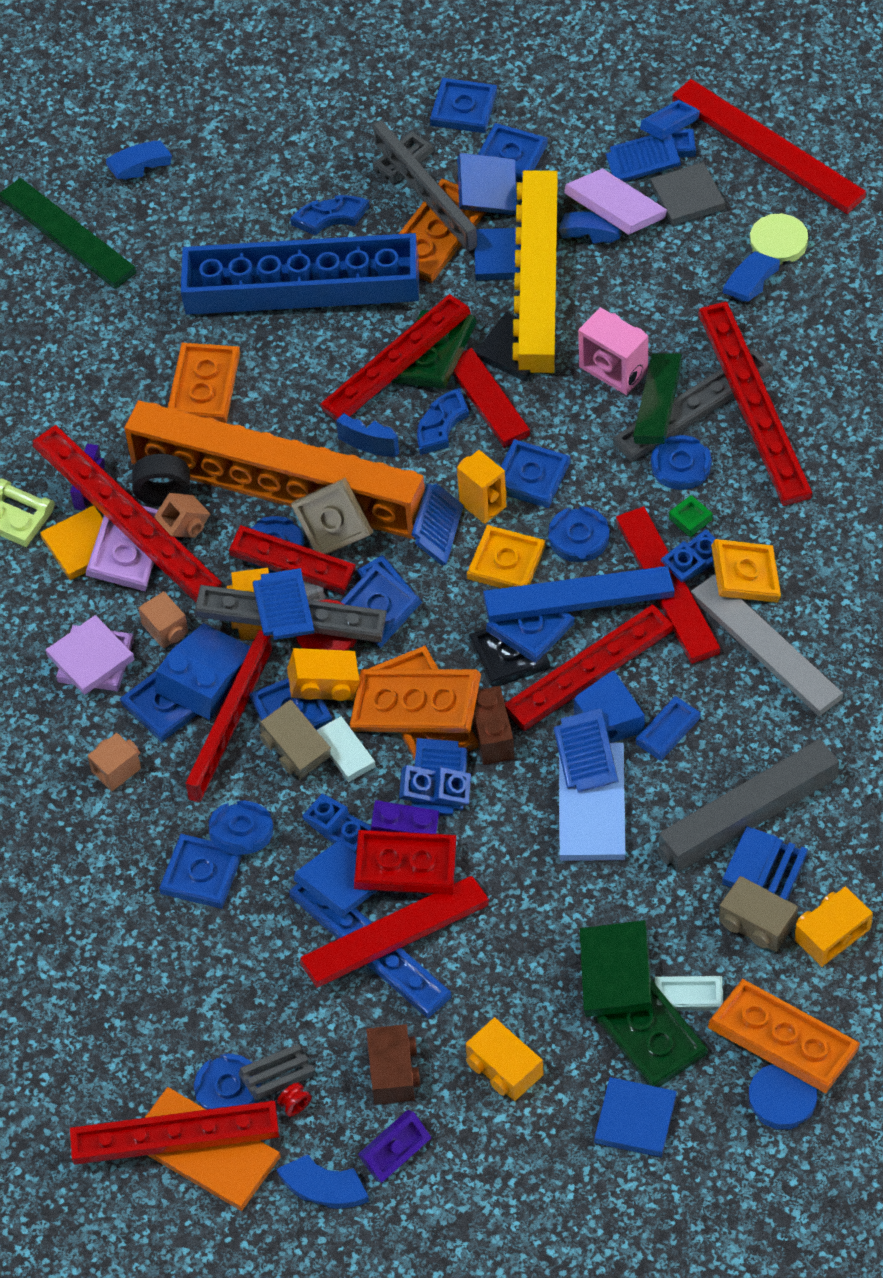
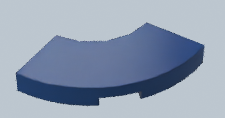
M348 195L335 196V199L321 202L315 200L299 209L290 218L291 225L315 236L322 229L332 225L347 224L356 226L369 209V200Z
M460 388L452 390L436 399L430 405V409L424 417L420 419L417 430L420 455L449 448L448 436L451 429L459 421L469 417V410Z
M305 1155L277 1168V1174L285 1186L293 1194L306 1202L308 1200L333 1209L350 1208L369 1202V1196L354 1168L344 1171L326 1170L315 1164L309 1155Z

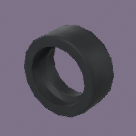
M153 454L143 457L133 466L132 492L143 503L161 506L169 493L189 494L190 468L179 457L169 454ZM154 478L173 479L172 481L168 482L149 481L150 479Z

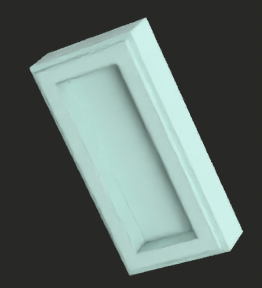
M342 716L317 730L331 747V760L348 782L376 767L374 759Z
M722 976L655 977V985L677 1011H717L723 1004ZM657 999V1005H662Z

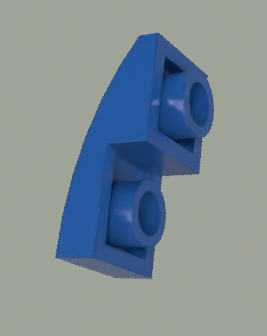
M161 140L131 146L113 154L106 159V165L117 179L127 180L134 177H143L145 167L156 168L158 166L170 165L172 155Z
M594 212L564 213L559 226L562 239L569 237L581 238L589 234L593 244L614 242L620 239L622 230Z
M754 251L732 273L723 287V293L733 296L738 301H750L763 291L764 280L779 271L780 260Z
M345 413L336 420L338 439L359 450L385 457H396L399 454L398 435L390 427H384L378 422L373 421L366 428L360 420L352 419Z
M705 529L690 542L686 543L683 541L662 557L661 562L668 566L669 570L681 583L687 581L714 565L711 545L716 538Z
M405 765L401 770L399 799L435 805L467 806L469 804L471 773L442 767L437 771Z
M323 793L302 816L304 821L334 844L339 840L356 854L358 830H370L371 828L370 825L350 815L347 806Z

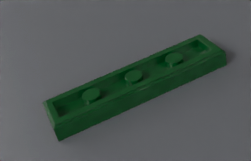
M652 353L633 434L635 444H665L683 362L681 353Z

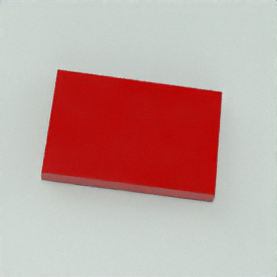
M358 830L354 889L453 894L456 835Z

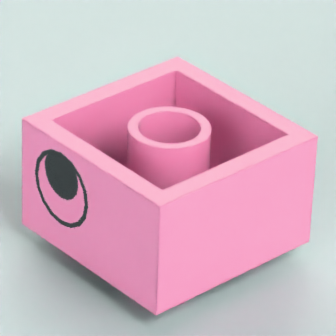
M600 307L578 330L579 367L625 395L648 373V335L642 329L633 327L621 320L615 313H609Z

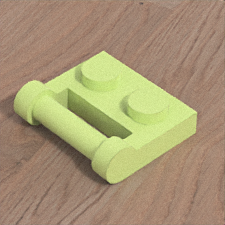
M1 478L0 536L27 548L53 512L55 502L46 497L41 499L13 487L10 481ZM6 497H9L37 511L33 515L3 501Z

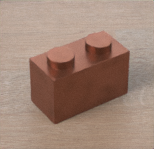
M496 686L478 690L472 722L483 765L515 759L514 740L501 687Z
M407 1024L367 1028L374 1105L414 1101V1088L420 1087L418 1067L411 1066V1057H417L415 1036L408 1037Z

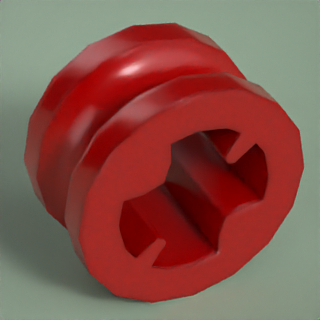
M299 1082L288 1086L277 1099V1104L282 1108L285 1107V1113L289 1117L303 1111L312 1098L309 1092H303L304 1087Z

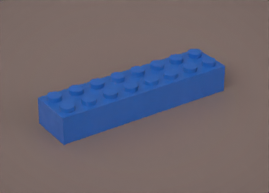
M416 233L183 247L181 296L185 314L419 301V253Z

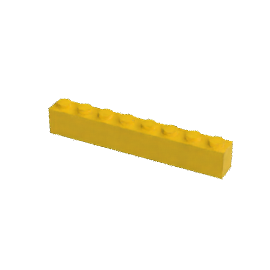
M523 170V182H517V200H522V205H516V222H522L521 227H516V245H521V250H515V267H520V273H515L514 290H520V296H514V314H519V319H513V337H519V343H513V361H519V370H530V373H555L558 171Z

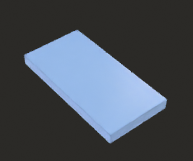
M610 743L619 782L578 792L576 787L567 788L559 755L560 861L625 860L624 743Z

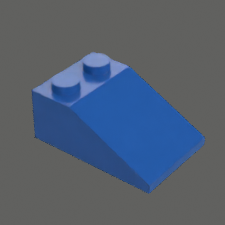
M203 623L177 644L156 670L155 693L210 720L227 697L250 646Z

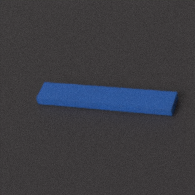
M668 566L483 591V599L489 622L674 597V587Z
M296 884L289 891L290 897L337 939L372 923L356 908L341 918L299 884ZM402 948L366 964L427 1019L452 998L451 991Z

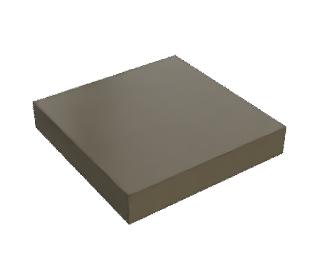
M346 478L291 503L315 551L330 554L373 533Z

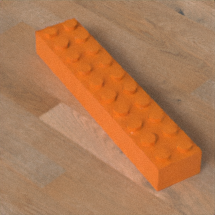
M140 400L137 401L124 427L130 459L133 465L143 457L153 454L177 456L184 460L190 468V480L292 507L291 503L346 478L372 529L415 539L411 534L425 486L424 475L418 474L413 470L398 469L382 462L376 463L360 459L355 455L341 454L325 447L303 444L298 440L284 439L268 432H258L246 429L241 425H231L211 417L204 418L184 410H174L157 403H147Z

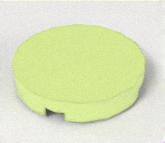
M782 213L770 214L760 218L753 225L750 232V245L753 252L779 259L780 264H783V261L789 260L791 263L798 260L805 253L808 246V232L804 224L794 216Z

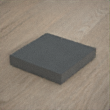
M704 162L650 178V186L660 205L667 209L666 216L671 226L725 210L726 202Z

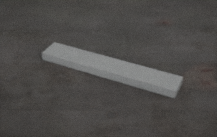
M715 574L691 591L698 605L818 716H821L843 699V692L742 599L720 597Z

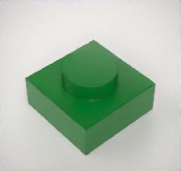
M692 495L669 511V520L689 537L711 522L713 513Z

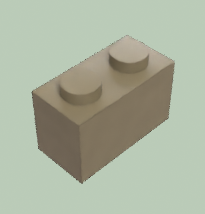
M291 699L260 722L261 734L259 737L269 750L273 748L281 756L279 762L290 775L294 772L299 780L330 757L331 747Z
M740 876L720 904L719 922L729 931L739 932L751 938L757 946L769 948L777 953L796 924L798 906Z

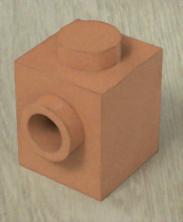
M169 493L154 518L173 537L196 538L203 530L204 524L211 514L194 495Z
M164 591L138 607L143 627L163 649L172 643L179 642L189 633L185 614Z
M118 733L109 739L101 741L96 749L87 755L91 772L111 792L141 769L138 757L140 755L139 749L130 739L125 741Z

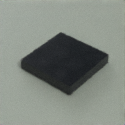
M505 312L475 353L482 362L527 382L533 373H530V370H519V361H513V343H519V337H513V319L519 318Z
M486 628L469 634L471 646L491 687L501 686L550 669V661L546 653L535 663L488 633Z

